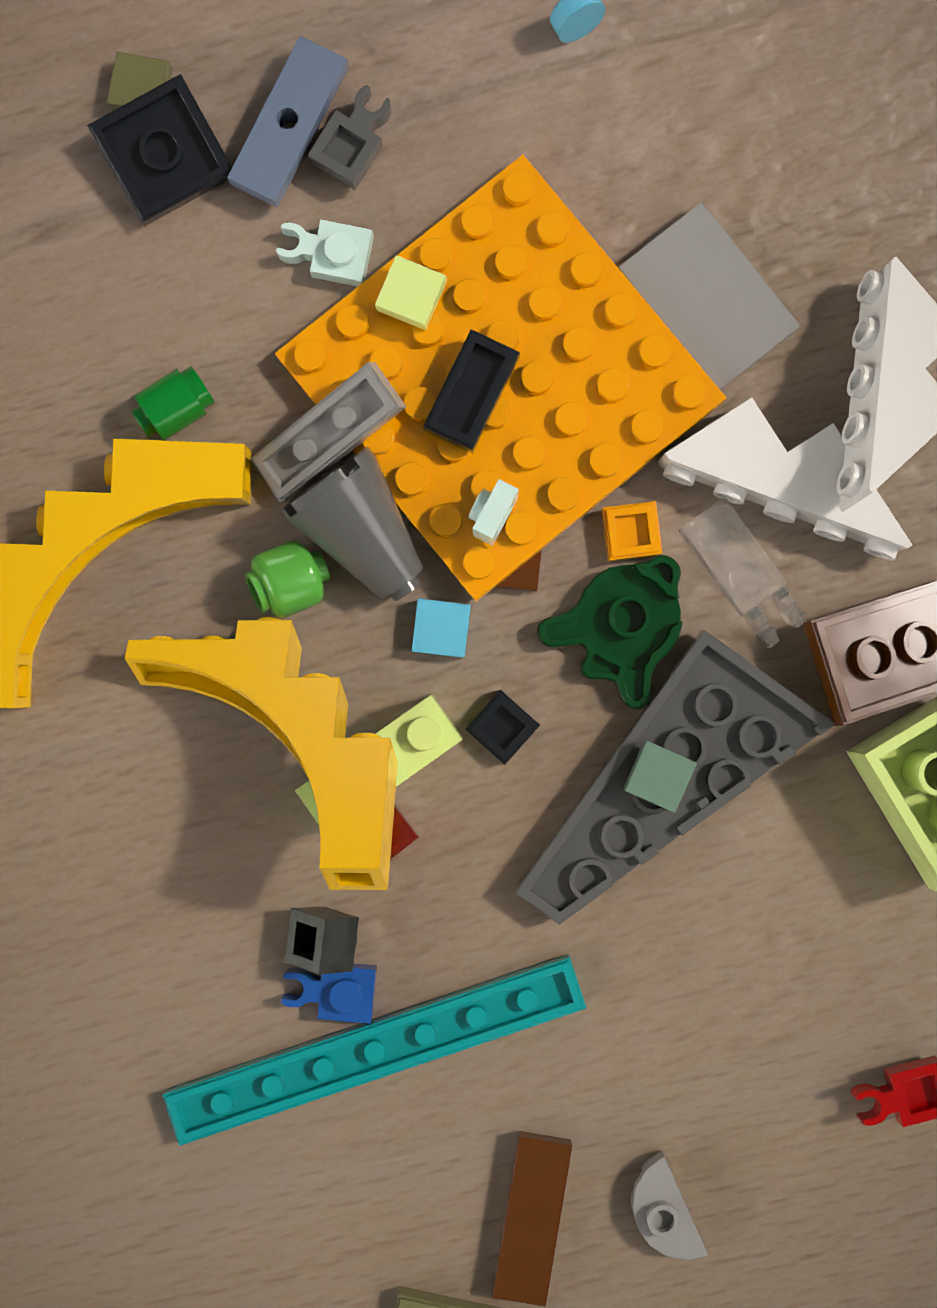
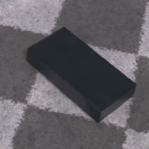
M470 329L423 426L424 431L473 454L520 358V352Z

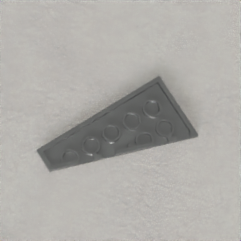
M701 630L515 888V893L560 925L611 888L612 884L639 864L643 865L658 854L657 851L679 835L683 836L751 787L750 784L777 764L781 765L796 754L795 751L816 736L824 734L835 724L706 630ZM644 740L697 763L675 813L623 790Z

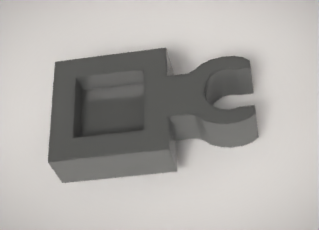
M368 85L363 86L357 92L354 100L355 109L350 118L335 110L308 154L312 165L353 190H356L383 146L381 137L373 133V131L383 126L391 115L389 98L385 99L382 107L377 111L371 112L364 108L371 97Z

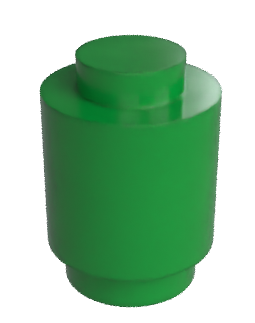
M190 366L182 372H179L176 368L133 395L139 405L130 411L148 438L159 433L163 441H166L207 415L204 409L214 404L215 401L196 371Z

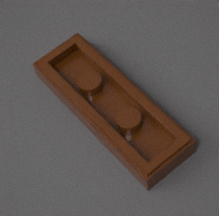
M518 1131L492 1287V1298L546 1307L572 1151L571 1139Z

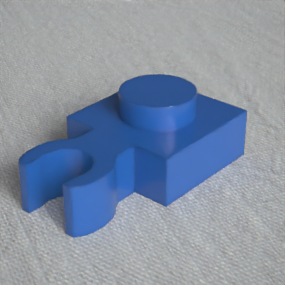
M354 963L353 972L321 974V976H313L302 968H289L284 973L283 979L299 980L303 985L304 991L300 995L284 994L281 998V1003L287 1007H300L308 1002L319 1003L317 1019L371 1024L377 965Z

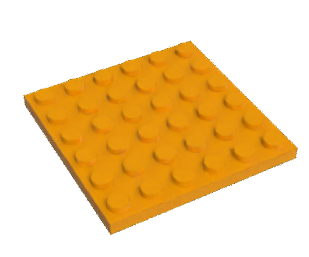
M523 154L397 255L442 273L447 277V283L427 330L376 310L375 303L394 261L393 258L274 353L315 405L368 362L377 363L406 408L352 451L357 455L367 446L371 449L378 460L398 508L476 603L722 405L727 398ZM470 329L520 352V358L473 454L423 429ZM498 479L518 488L519 493L510 515L494 545L491 546L473 536L472 528L476 522L468 518L482 489L484 488L492 492Z

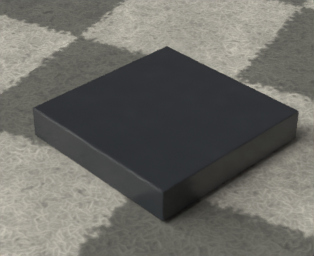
M181 74L87 125L144 226L228 181L227 177L232 166Z

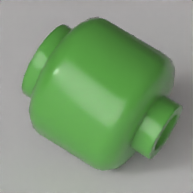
M293 540L255 555L251 562V571L245 573V579L251 596L260 612L269 611L274 617L282 619L318 605L324 595L323 582L329 580L330 575L325 560L318 550L309 552L300 541Z

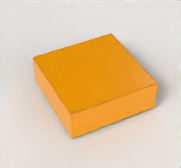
M656 501L603 507L601 509L608 562L659 556L662 554Z

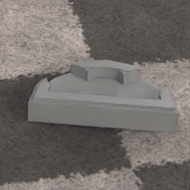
M661 1150L644 1162L641 1167L642 1172L635 1181L633 1194L631 1193L630 1201L636 1226L649 1246L667 1257L692 1260L709 1256Z

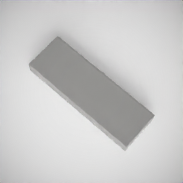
M368 362L250 460L280 503L287 502L404 410L406 406L377 363Z

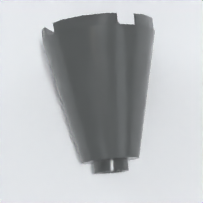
M368 446L312 484L304 495L299 498L296 496L281 509V512L293 525L379 599L391 595L394 601H398L420 585L421 582L416 575L422 571V563L378 460Z

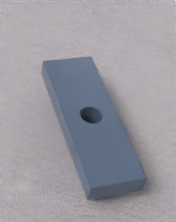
M299 36L227 177L230 185L278 208L349 69L348 59ZM288 121L297 122L291 129L282 128L283 124Z

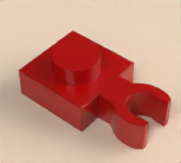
M933 1055L883 1068L887 1082L886 1085L874 1086L864 1083L856 1085L850 1090L851 1095L857 1101L867 1097L874 1098V1106L871 1110L856 1113L857 1118L866 1126L880 1124L892 1113H895L896 1121L903 1128L937 1119V1057Z

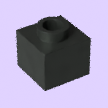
M328 907L291 908L285 962L318 975L353 972L359 917Z

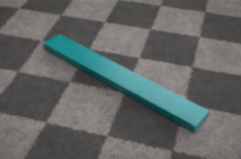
M569 954L373 1019L371 1024L361 1023L166 1089L162 1097L178 1145L181 1146L587 1009L571 959Z

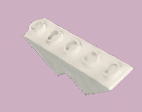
M894 257L879 272L874 270L866 272L857 290V300L861 303L859 322L852 337V346L856 348L854 369L847 384V393L851 396L849 417L842 431L845 455L843 468L838 476L836 485L837 493L840 495L839 509L842 512L873 493L937 434V382L925 369L937 358V303L897 257Z
M750 398L664 453L658 460L659 466L664 469L663 476L671 481L687 486H693L694 481H698L714 487L713 495L727 502L742 505L746 499L765 506L763 513L773 519L794 523L795 518L811 523L815 525L813 532L824 538L844 542L845 538L848 537L865 543L863 550L872 556L885 560H895L898 551L912 546V543L877 490L844 512L839 509L840 495L837 493L836 485L844 464L845 444H843L842 436L834 423L787 452L753 398Z

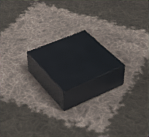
M499 690L465 730L505 765L538 729L540 724L502 690Z

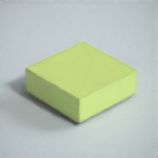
M396 255L375 303L376 310L427 330L447 283V277L442 273Z

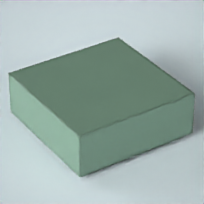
M644 740L623 790L675 813L697 763Z

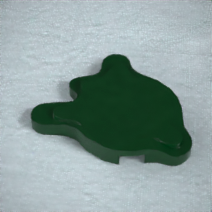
M659 555L646 563L609 567L597 574L583 589L578 602L572 609L540 622L537 627V635L540 642L547 647H562L576 644L583 646L586 654L580 664L582 675L589 679L612 681L617 687L621 701L628 708H644L649 704L651 698L653 670L658 662L670 652L681 632L683 621H681V609L678 598H680L678 591L681 577L680 566L673 558Z

